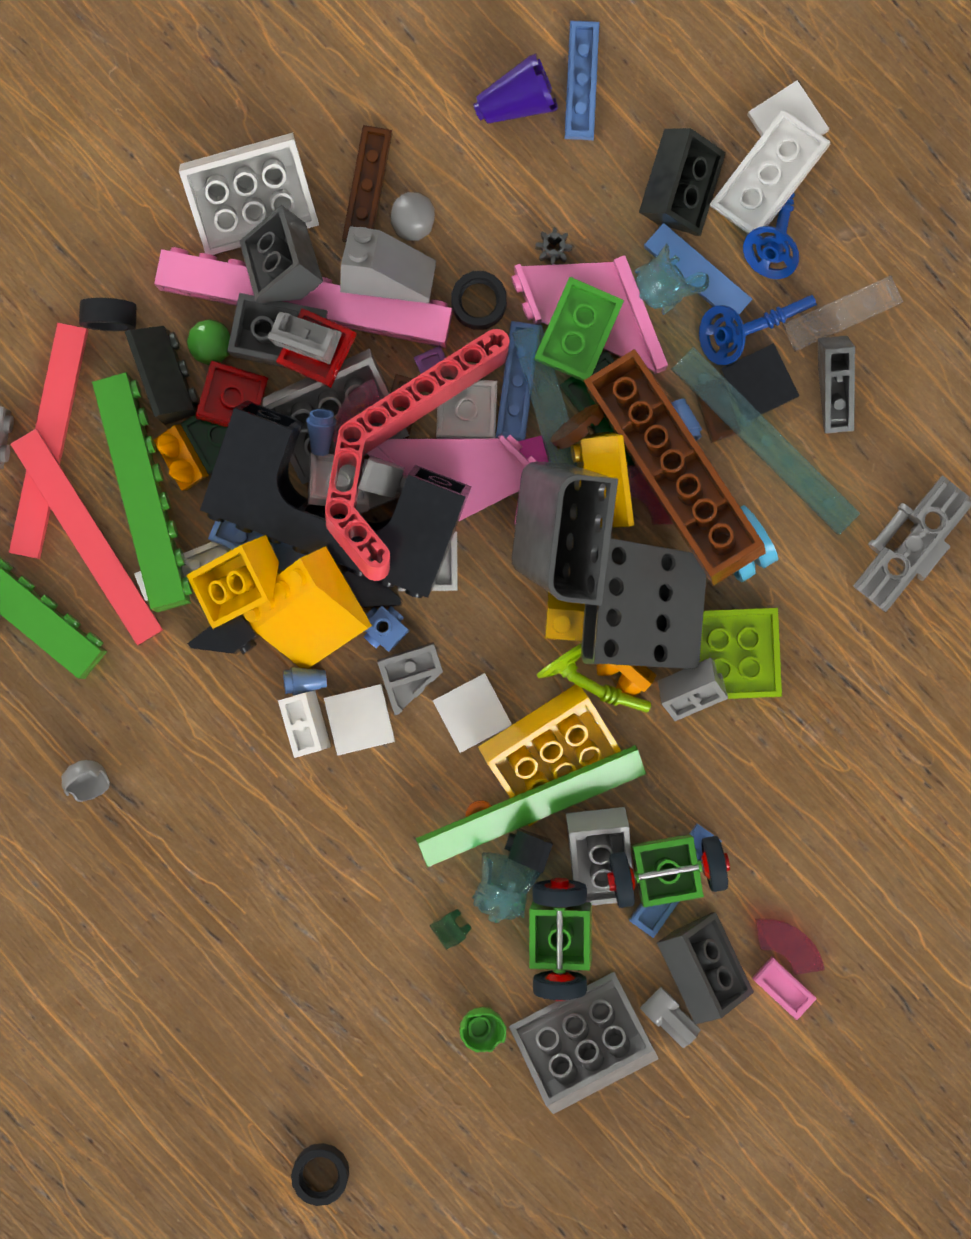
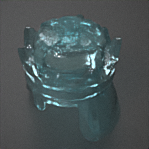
M667 244L663 246L656 259H652L650 262L634 270L636 274H639L636 282L640 291V299H643L647 305L654 309L663 308V315L673 309L684 297L703 292L709 286V276L703 272H697L684 278L679 268L675 265L679 262L680 258L676 255L671 259L669 258L670 250Z
M483 852L482 879L472 897L474 899L473 905L477 906L480 912L489 914L488 920L494 923H499L503 919L512 920L520 915L521 918H524L527 893L535 884L541 872L508 859L506 855Z

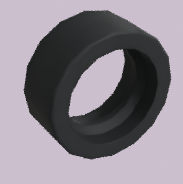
M472 271L463 275L455 283L451 293L452 310L459 322L473 330H485L495 326L502 319L507 306V294L503 283L495 275L486 271ZM473 284H485L496 295V306L485 317H473L462 306L463 293Z
M86 298L80 301L79 324L85 328L101 331L136 329L137 306L131 301L122 299Z
M325 1143L314 1144L304 1149L297 1157L291 1174L292 1187L297 1196L304 1202L315 1206L329 1205L338 1200L345 1191L349 1178L348 1161L344 1154L335 1146ZM313 1158H328L335 1164L338 1170L337 1182L328 1191H314L306 1185L303 1179L304 1167Z

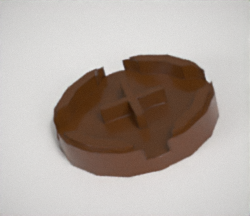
M598 404L588 406L564 423L551 437V443L557 450L566 449L574 445L589 432L587 427L591 423L596 426L602 421L604 412Z

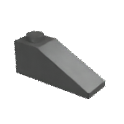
M848 336L818 338V373L824 433L854 431L855 346Z

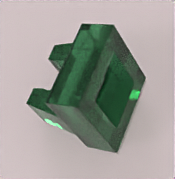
M458 909L436 919L429 925L446 950L461 943L467 938L466 935L471 930L469 924L459 927L455 922L456 918L461 915Z

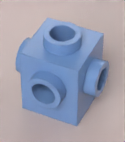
M383 606L378 610L373 607L366 614L372 627L366 630L367 633L363 637L376 649L381 645L388 652H391L410 630L401 623L404 617L392 606L388 610ZM387 622L388 630L383 633L380 632V624Z

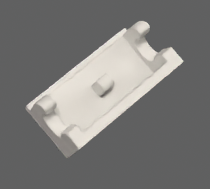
M315 690L278 700L294 758L331 747Z

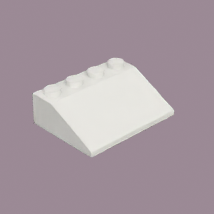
M293 133L182 163L179 166V174L206 254L215 255L240 248L239 241L281 205L304 221L307 229L319 225Z

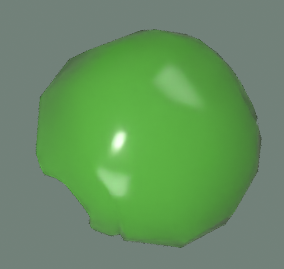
M212 319L199 321L190 329L187 339L188 349L198 362L210 365L211 361L221 363L229 356L227 350L231 335L227 327L219 321Z
M489 1007L474 1008L460 1022V1038L467 1048L475 1052H492L496 1046L504 1043L506 1040L507 1027L500 1014Z

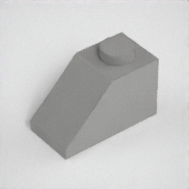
M371 455L358 489L394 498L396 492L401 493L407 478V476L403 475L405 467Z

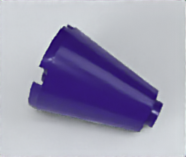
M536 53L528 56L476 96L477 103L473 104L479 120L485 119L487 124L558 110L556 98H552L550 94L552 93L550 81Z

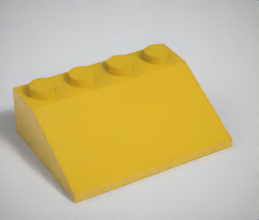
M326 546L299 558L278 574L273 599L243 614L257 634L297 666L307 669L372 627Z
M576 684L478 747L485 761L510 798L621 751L589 697ZM537 821L528 824V826L533 825V824L536 823Z

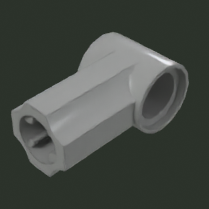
M660 987L640 1009L658 1027L661 1026L684 1048L693 1042L701 1029L679 1008L680 1005L664 988Z

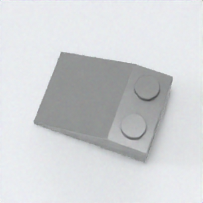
M350 226L341 262L340 292L429 303L436 260L380 230Z
M625 807L566 813L572 879L586 884V902H592V905L617 903L615 891H610L607 873L611 872L609 857L613 853L625 852L629 866L632 868L630 829Z

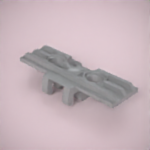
M942 475L914 510L906 504L900 503L897 507L899 511L875 540L871 539L868 543V546L878 555L855 582L853 587L881 610L887 612L912 579L916 576L919 580L924 581L942 556L950 549V545L944 540L970 509L971 497ZM929 512H934L940 517V525L936 529H930L925 524V517ZM907 518L914 523L910 530L911 533L899 548L892 551L885 547ZM891 559L896 560L903 567L901 574L893 575L889 572L888 563Z

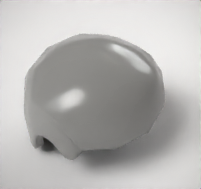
M406 192L401 194L393 203L391 225L396 234L407 241H419L432 231L435 220V208L430 199L421 193Z
M82 760L70 765L61 776L62 788L66 796H69L70 793L78 802L92 800L102 795L110 786V781L104 767L92 760Z

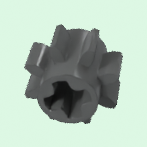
M556 227L548 235L542 231L541 239L543 243L538 242L535 244V249L542 250L539 260L547 259L551 265H554L555 261L559 259L565 263L567 258L564 251H572V245L565 244L568 233L560 235L557 233ZM549 243H551L552 245H556L558 243V252L555 249L549 251Z

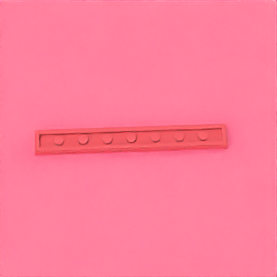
M57 323L35 429L38 430L59 465L61 463L89 331L86 328ZM27 470L9 553L40 559L51 508Z
M34 429L11 443L10 445L137 646L163 631L160 623L38 430Z

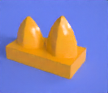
M181 424L172 426L153 439L169 468V476L176 480L181 491L190 489L209 476Z
M597 664L596 666L598 676H610L620 671L622 674L616 688L621 689L622 693L631 696L641 691L645 692L657 676L647 666Z

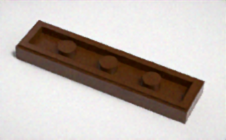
M363 125L342 236L343 242L347 241L350 226L375 229L392 130Z

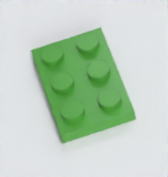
M569 277L534 360L584 382L585 379L593 374L624 300Z

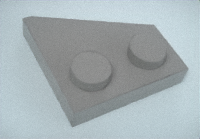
M434 642L377 660L394 715L400 714L415 697H418L424 691L427 685L443 672Z

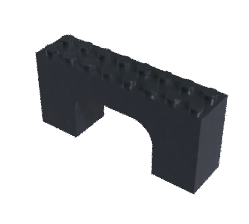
M248 400L236 406L222 442L200 511L208 513L207 517L214 521L224 522L226 520L236 524L235 527L240 531L246 533H253L255 531L266 535L269 542L289 544L294 551L300 554L308 555L326 546L337 565L341 564L349 567V572L365 577L326 527L325 506L308 504V498L298 493L290 481L289 463L303 421ZM414 466L406 478L393 516L381 522L366 521L390 551V571L384 579L377 581L379 584L391 588L396 585L406 589L405 593L415 598L429 597L438 578L472 486L420 466ZM336 514L333 516V518L335 519H343L346 517L343 514ZM355 536L351 538V540L354 542H361L364 540V538L360 536Z

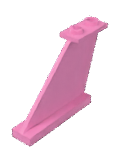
M625 255L614 259L613 262L537 266L515 265V275L511 276L516 292H522L526 301L522 303V307L527 320L533 319L534 324L541 325V322L549 325L569 277H572L624 300L603 350L622 357L635 349L647 368L653 371L654 374L666 370L668 366Z
M502 434L497 438L388 439L367 453L369 456L372 455L405 467L403 472L405 476H408L414 466L417 465L472 486L459 521L520 490L523 469L531 462H538L532 456L526 459L519 452L522 446L513 436L509 435L505 438Z

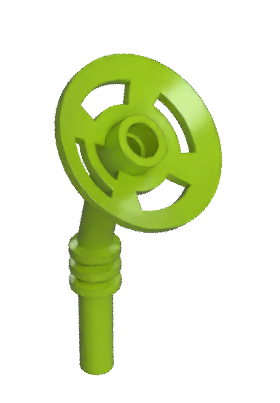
M582 643L554 660L536 675L538 678H547L561 674L563 678L567 677L569 681L599 697L600 701L614 706L621 704L646 713L651 708L650 701L622 693L621 689L613 686L610 687L607 684L602 686L577 672L578 667L575 663L582 656Z

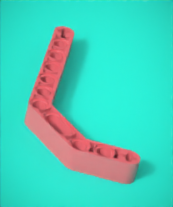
M492 329L354 416L340 427L325 505L326 527L368 579L380 581L389 574L390 551L356 510L359 493L358 487L361 482L365 454L502 366L506 362L510 343L508 334L503 330ZM467 362H475L477 364H468ZM444 377H452L454 379L447 380L444 379ZM421 392H428V393H430V394H429V395H422V394H420V393H421ZM403 407L406 408V410L399 411L396 410V408ZM373 423H381L382 425L375 427V426H372L371 424H373ZM350 438H355L358 441L348 442L346 440ZM344 465H352L356 468L353 486L349 491L341 492L336 489L339 470ZM336 514H343L346 516L343 519L333 518V516ZM355 536L363 537L364 540L361 542H354L351 540V538Z

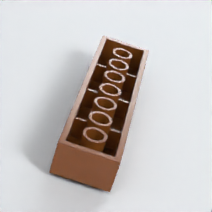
M635 349L584 380L588 393L595 404H598L604 412V418L614 433L623 435L626 452L713 586L766 554L763 541Z

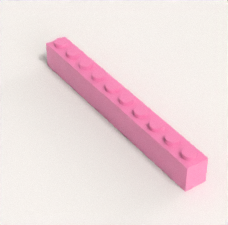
M171 247L170 251L161 249L154 282L160 291L237 306L239 293L254 296L245 262L236 259H228V263L217 261L216 256L206 253H200L199 257L188 255L187 250ZM322 277L323 282L303 299L283 301L327 310L328 320L349 329L441 346L443 348H446L452 319V308L447 307L448 304L443 301L430 300V303L343 293L340 292V285L332 284V280Z

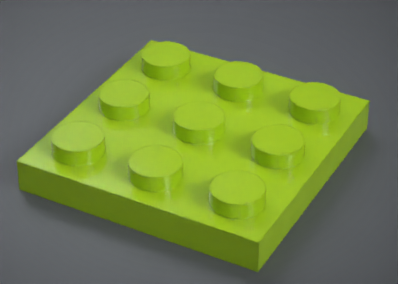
M778 608L709 610L703 612L699 663L709 658L713 659L717 674L721 673L723 676L728 699L782 697Z

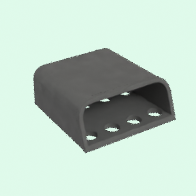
M531 462L526 465L521 474L512 550V565L515 570L548 591L558 600L602 606L618 479L568 463ZM606 487V497L604 499V490ZM602 518V528L600 529V521ZM597 548H598V560H597V558H596Z
M611 538L602 606L585 604L581 648L582 660L585 664L695 669L698 667L707 575L693 553ZM597 548V552H596V558H597V560H598V548Z

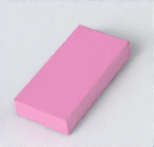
M772 956L752 977L760 987L796 1020L817 999Z

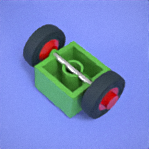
M690 834L631 844L635 866L634 873L633 869L629 866L625 852L610 854L611 872L607 873L610 891H615L619 908L634 905V889L637 883L643 907L704 897L700 878L701 872L707 877L712 892L728 889L727 871H730V863L727 853L723 852L718 836L702 839L701 861L697 860L694 838Z
M552 878L551 880L537 882L533 885V901L529 909V969L554 970L534 975L533 993L540 998L555 1001L583 997L587 991L586 976L578 972L566 970H590L592 963V902H586V884L567 878Z

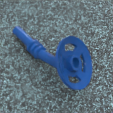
M794 193L779 211L776 228L770 226L755 228L746 236L743 243V253L748 264L757 273L770 279H783L790 276L799 264L798 248L793 239L786 234L790 212L794 210V207L791 206L794 204ZM769 232L774 233V236L763 238L759 234ZM753 244H757L756 250L761 260H759L756 257L753 250ZM784 261L787 266L782 269L770 268L771 262L780 263Z
M813 295L807 296L783 308L778 306L776 311L772 309L770 314L765 312L763 317L743 324L739 314L731 307L725 305L714 306L704 314L700 323L699 340L701 348L711 362L717 365L731 364L742 354L746 335L767 327L772 329L774 324L779 326L780 322L786 323L787 318L816 306V300ZM723 313L724 317L717 319L714 325L711 324L718 314ZM733 318L736 320L738 326H736L733 322ZM723 322L726 323V326L720 327ZM710 335H714L715 341L720 347L718 352L712 347ZM737 348L736 352L733 355L727 357V354L729 352H732Z

